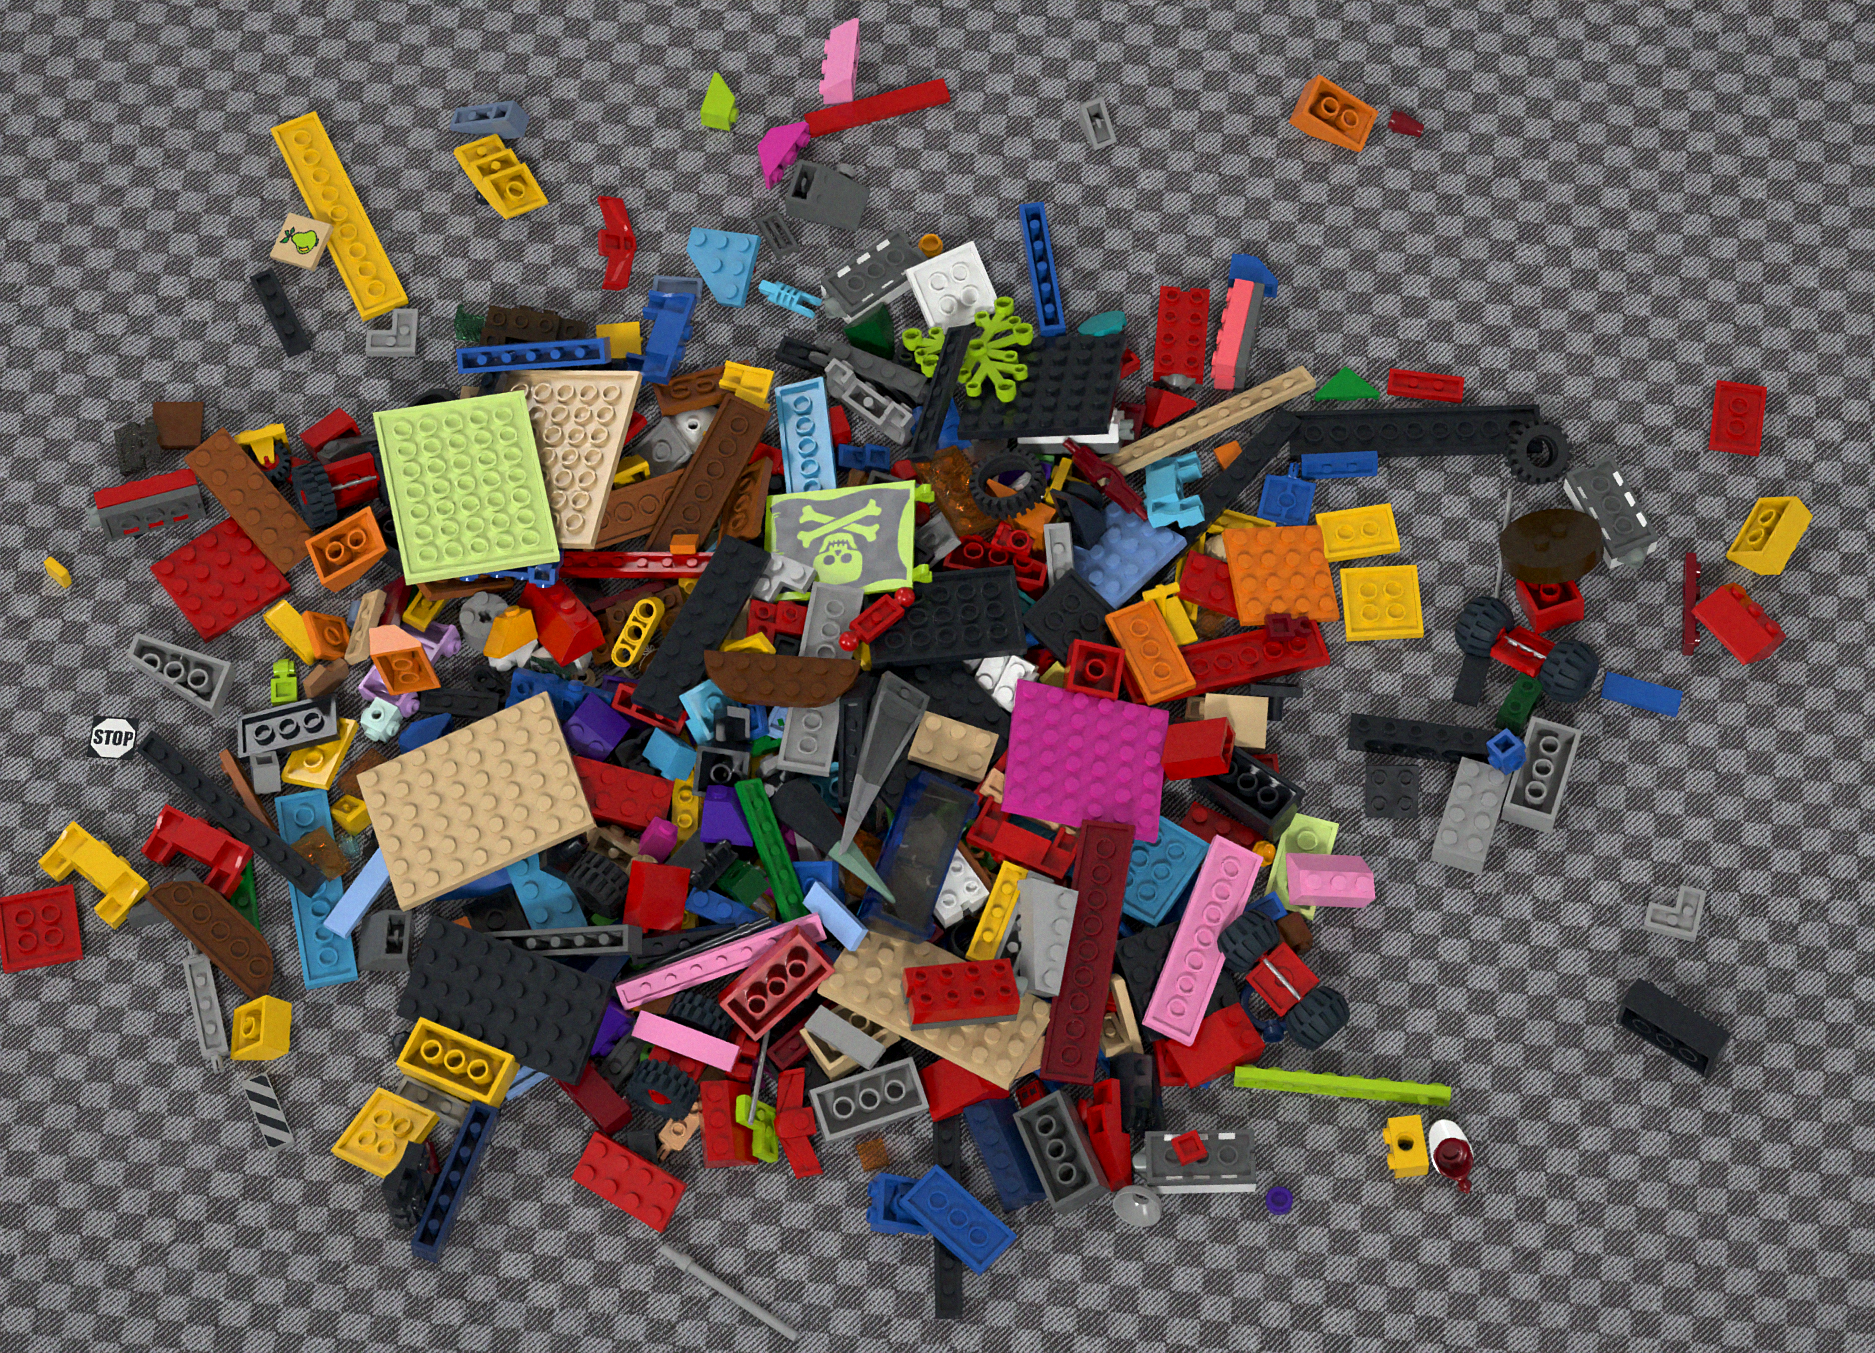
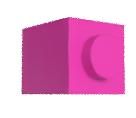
M655 816L640 837L638 854L642 856L649 855L658 861L657 863L662 864L676 845L678 827L669 821Z

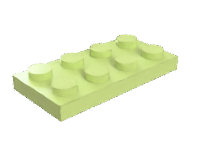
M1296 813L1291 825L1281 835L1264 896L1275 891L1288 914L1299 912L1302 918L1313 921L1317 906L1290 905L1285 854L1331 855L1339 824Z

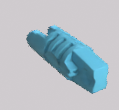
M762 280L758 287L760 293L768 296V301L810 319L814 318L815 312L802 306L803 301L816 306H820L822 299L779 281H776L774 284Z

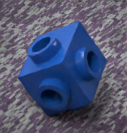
M1507 728L1486 743L1489 757H1487L1489 763L1495 770L1500 769L1505 775L1520 769L1524 762L1527 761L1524 742L1518 736L1515 737Z

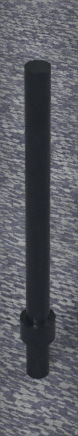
M769 915L751 923L746 921L739 924L738 928L620 976L621 981L753 935V933L772 926V921Z

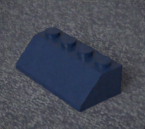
M986 1099L963 1108V1121L1003 1213L1006 1214L1048 1198L1013 1117V1114L1018 1112L1013 1099Z

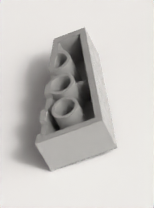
M140 633L135 634L126 655L135 668L216 719L219 718L237 674L230 662Z
M1034 878L1018 880L1017 889L1020 890L1018 915H1021L1019 941L1022 944V955L1019 956L1020 976L1026 977L1028 980L1026 993L1042 998L1059 996L1079 892Z

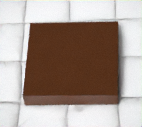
M154 402L150 434L151 450H194L201 445L205 410L204 402Z

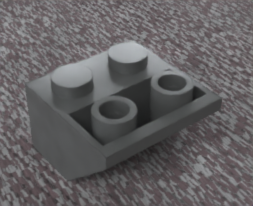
M383 910L362 919L358 970L411 972L415 930L412 910L405 912L402 910Z

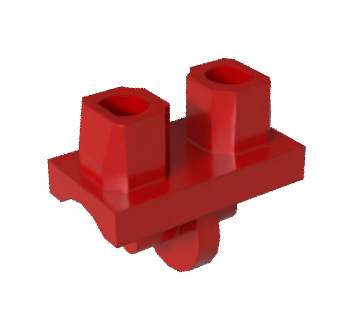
M739 1030L734 1045L739 1046L740 1049L732 1071H725V1075L727 1076L726 1080L749 1082L753 1065L741 1063L743 1057L756 1060L760 1051V1043L747 1039V1033Z

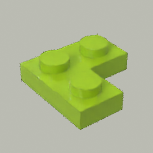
M746 1094L737 1096L736 1122L753 1130V1156L768 1163L778 1161V1137L775 1135L773 1123L776 1109L757 1100L753 1125H749L748 1119L752 1097Z

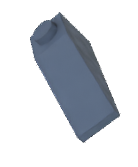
M514 100L460 107L455 109L449 128L456 132L486 137L497 133L500 139L524 137L530 117Z

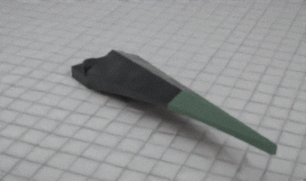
M780 770L763 783L776 821L826 853L891 903H895L894 896L853 840L846 852L839 856L844 827L806 775L800 772Z

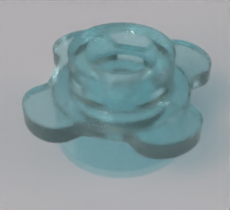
M341 834L340 852L344 858H349L353 863L355 862V856L361 854L359 844L354 835L345 837L344 834Z

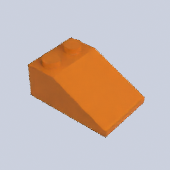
M1318 74L1305 84L1288 123L1310 136L1361 152L1379 111Z
M988 479L986 482L987 495L990 497L1003 498L1018 493L991 479ZM1034 502L1036 508L1032 511L1027 508V514L1022 516L1019 512L1017 513V518L1014 519L1008 515L1007 520L1003 521L1013 524L1012 528L1027 532L1029 537L1035 539L1029 555L1043 557L1046 552L1044 524L1057 522V510L1041 502L1039 504ZM1000 516L997 518L999 523L1001 522ZM1023 542L1016 543L1019 547L1024 546Z
M371 506L364 508L305 541L321 584L335 593L356 582L389 551Z

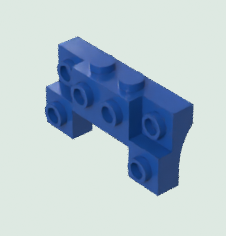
M649 290V303L647 307H643L642 312L644 319L654 320L655 324L645 349L646 356L627 352L626 359L629 367L626 371H640L643 376L641 385L646 386L647 381L668 385L673 370H677L679 361L684 360L686 341L692 337L693 326L690 325V321L697 304L696 294L686 292L673 294Z
M558 548L560 554V561L481 574H489L494 578L512 576L519 580H529V583H536V586L540 588H550L551 585H555L559 580V569L564 564V549ZM481 574L462 576L460 580L475 581V578H479Z
M518 667L513 672L510 696L506 699L505 709L547 691L551 697L557 717L567 720L591 691L610 707L615 693L586 686L578 680L568 681L561 679L556 674H543Z

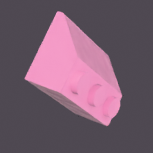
M853 18L832 29L830 40H825L824 54H828L827 60L822 61V74H825V80H820L819 94L824 96V104L841 105L854 101L860 52L859 18Z
M1307 853L1285 854L1290 905L1364 908L1375 899L1373 872L1361 856Z

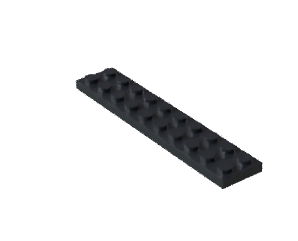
M1539 404L1288 411L1302 421L1300 429L1289 440L1290 460H1301L1302 454L1377 451L1378 458L1503 454V451L1507 450V447L1504 446L1505 441L1510 439L1509 434L1512 431H1515L1518 426L1525 423L1541 420ZM1538 438L1531 439L1527 445L1526 453H1542L1543 441Z

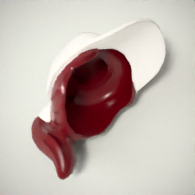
M1446 1119L1438 1120L1433 1124L1429 1132L1432 1162L1439 1173L1456 1181V1187L1459 1192L1468 1194L1472 1188V1182L1467 1179L1474 1162L1472 1147L1456 1123Z

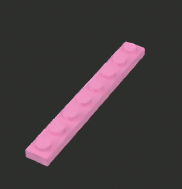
M818 912L615 983L624 1011L751 966L797 924L815 943L827 939Z

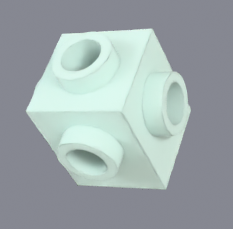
M376 697L370 707L363 711L360 723L365 731L364 734L373 741H378L379 739L387 743L391 736H395L398 732L403 717L398 707Z

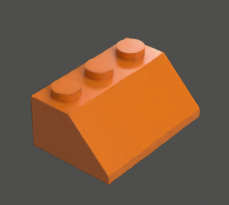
M381 625L377 628L369 629L370 656L390 696L441 687V682L419 640L396 625Z

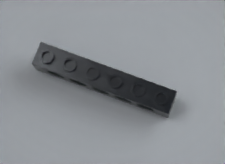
M1352 713L1347 750L1460 764L1462 757L1491 765L1487 759L1489 752L1486 743L1500 732Z

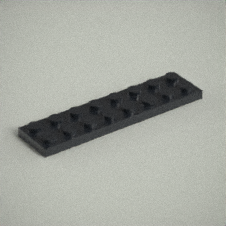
M724 535L632 694L631 703L678 723L685 711L679 696L701 683L706 674L704 650H720L772 558L770 552L730 535Z

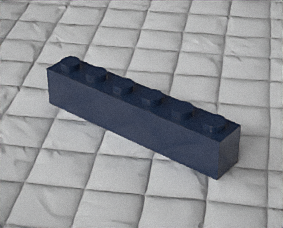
M476 1100L472 1101L410 1244L412 1255L438 1264L500 1121L498 1108Z

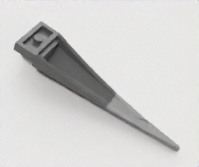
M888 670L882 674L876 694L872 697L839 856L843 855L849 847L882 784L924 717L930 699L928 695Z

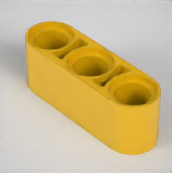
M649 597L642 599L635 605L612 650V660L617 666L627 667L640 660L664 614V604L659 598ZM647 603L653 607L654 612L652 616L646 612L645 607ZM635 626H638V627L641 628V630H642V636H641V638H638V637L635 635V633H634V628H635ZM624 648L630 652L631 657L629 661L623 657Z
M282 599L263 614V618L268 626L308 666H311L318 660L315 657L302 616L286 600Z

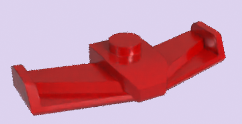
M599 195L597 202L600 205L607 230L601 229L597 233L599 256L608 257L602 289L620 291L628 287L634 254L637 250L636 237L634 236L623 198Z
M805 1068L786 1070L778 1074L776 1114L773 1121L775 1135L779 1138L797 1179L824 1175L807 1137L817 1135L812 1107L802 1108Z

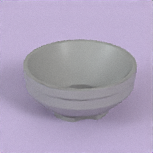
M1135 1184L1123 1187L1117 1192L1113 1200V1209L1123 1221L1134 1226L1148 1227L1160 1220L1162 1203L1150 1187ZM1135 1194L1142 1195L1148 1199H1140Z

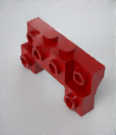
M752 599L747 609L745 638L762 632L772 646L777 634L802 641L808 607L797 605L792 601H779L775 605Z
M989 795L981 813L966 836L967 843L991 853L993 860L1000 865L1007 861L1063 884L1072 865H1075L1079 838L1066 833V829L1061 827L1052 844V841L1009 823L1013 813L1001 811V804L996 803L994 797Z
M166 804L158 816L153 832L140 851L146 858L167 868L177 851L212 868L203 884L214 889L223 898L229 900L243 880L240 874L253 856L254 851L250 846L232 838V835L227 830L221 827L215 829L204 818L197 816L195 819Z

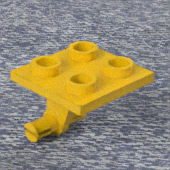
M1177 581L1167 585L1159 584L1156 585L1155 589L1144 591L1142 593L1144 601H1155L1178 647L1198 641V637L1178 596L1166 599L1167 595L1180 592Z

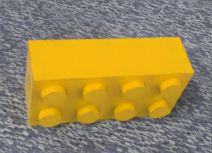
M422 1017L419 1018L396 1062V1065L404 1075H409L470 1103L476 1100L498 1109L521 1067L519 1063L515 1062L516 1058L513 1055Z

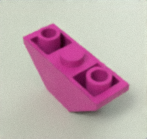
M805 121L771 128L759 143L758 157L766 188L771 189L775 183L781 181L784 170L788 165H792L795 162L799 150L802 147L805 148L809 143V124Z

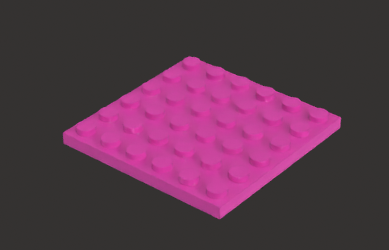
M1017 679L1014 691L1001 811L1079 828L1082 826L1083 819L1135 825L1136 840L1155 843L1158 838L1164 773L1160 760L1163 755L1168 730L1169 711L1120 700L1113 702L1106 698L1089 697L1082 693L1065 692V688Z

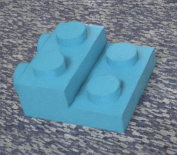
M710 679L679 696L690 717L686 724L697 744L715 742L713 739L714 710L725 706L738 707L737 701L723 695L722 691Z

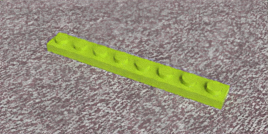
M1249 1064L1242 1065L1241 1067L1235 1066L1234 1086L1444 1107H1449L1451 1098V1087H1447L1442 1083L1426 1085L1418 1084L1414 1080L1395 1082L1384 1077L1374 1080L1364 1079L1360 1075H1350L1349 1077L1337 1076V1074L1332 1072L1312 1074L1307 1070L1291 1072L1284 1071L1279 1067L1260 1069Z

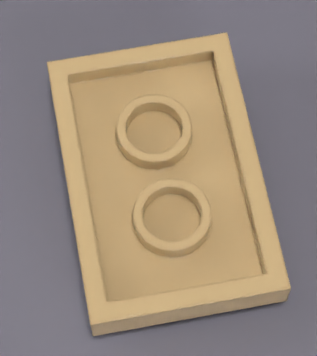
M925 711L910 748L908 759L981 783L986 775L999 735Z

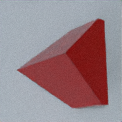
M1146 386L1145 405H1147V413L1144 421L1145 426L1155 429L1197 406V403L1183 396Z

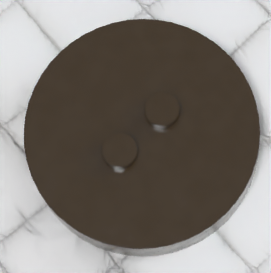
M1545 509L1526 514L1510 523L1503 530L1499 539L1501 561L1506 572L1518 580L1533 584H1557L1577 579L1592 571L1600 563L1604 554L1602 529L1599 523L1590 515L1571 509Z

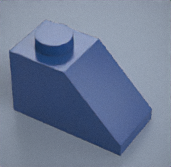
M1232 253L1228 289L1229 287H1234L1235 279L1265 284L1264 296L1277 298L1278 280L1260 259L1245 253Z
M444 713L411 723L408 730H404L398 740L401 754L403 755L450 734L454 728L452 715Z

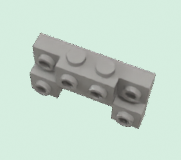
M833 358L825 368L827 393L902 448H905L913 437L910 429L916 422L912 415V409L904 403L898 405L886 395L882 397L877 393L878 390L867 381L863 383L856 378L852 365L845 360L839 362Z

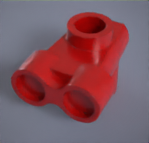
M1001 520L990 548L999 552L1003 549L1028 557L1035 539L1029 537L1027 532L1012 528L1013 524ZM1017 542H1023L1024 546L1017 547L1015 546V544Z

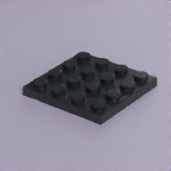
M1181 920L1118 940L1115 961L1121 977L1125 981L1128 995L1147 1044L1169 1038L1143 1025L1142 1021ZM1224 964L1203 1019L1223 1008L1238 1002L1240 1004V998L1230 972Z

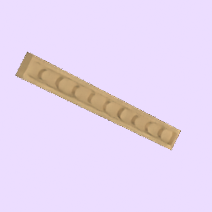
M1299 366L1121 448L1119 453H1110L1099 459L1114 465L1125 476L1316 388V380L1303 366ZM1103 478L1097 482L1103 486L1111 481L1108 478Z

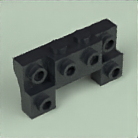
M408 1141L400 1163L392 1172L385 1176L381 1186L391 1219L396 1228L410 1231L412 1224L418 1223L419 1217L423 1216L437 1184L435 1175L425 1173L430 1162V1156L427 1154L425 1145Z

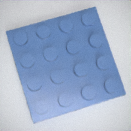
M1112 501L1101 511L1107 531L1090 551L1073 545L1075 571L1117 610L1187 545L1185 537L1165 526L1153 528L1149 519L1143 522L1134 512L1128 514L1117 503Z

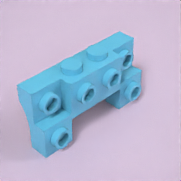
M1196 451L1177 457H1164L1145 466L1146 484L1143 485V489L1147 498L1144 499V505L1153 528L1167 526L1174 521H1178L1180 528L1194 526L1199 522L1205 521L1204 505L1199 494L1184 499L1183 483H1191L1202 477L1201 461Z

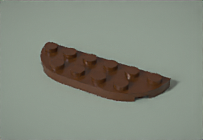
M704 650L705 668L711 682L726 697L751 705L817 708L829 705L853 687L861 668V660Z
M191 880L169 881L156 886L144 895V898L252 1001L268 994L273 980L274 964L272 953L266 940L254 926L214 889Z

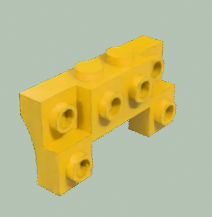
M726 360L725 371L722 379H720L719 387L736 392L735 396L769 412L771 404L767 403V398L775 374L771 370L750 367Z
M72 821L64 829L57 842L38 863L41 869L58 883L75 869L106 896L94 907L96 915L116 930L127 919L126 915L131 908L150 890V886L146 880L130 868L131 864L121 855L119 857L115 856L112 853V848L105 841H97L76 822Z

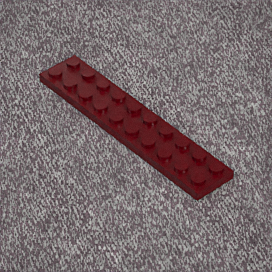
M1088 819L1082 820L1071 889L1079 893L1059 996L1052 997L1050 1021L1047 1027L1039 1074L1040 1080L1094 1086L1136 833L1135 825Z

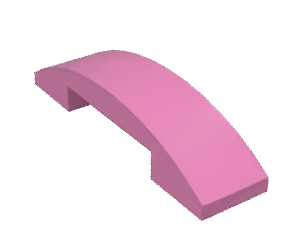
M642 1010L632 1032L634 1037L728 1072L732 1071L740 1049L739 1046Z

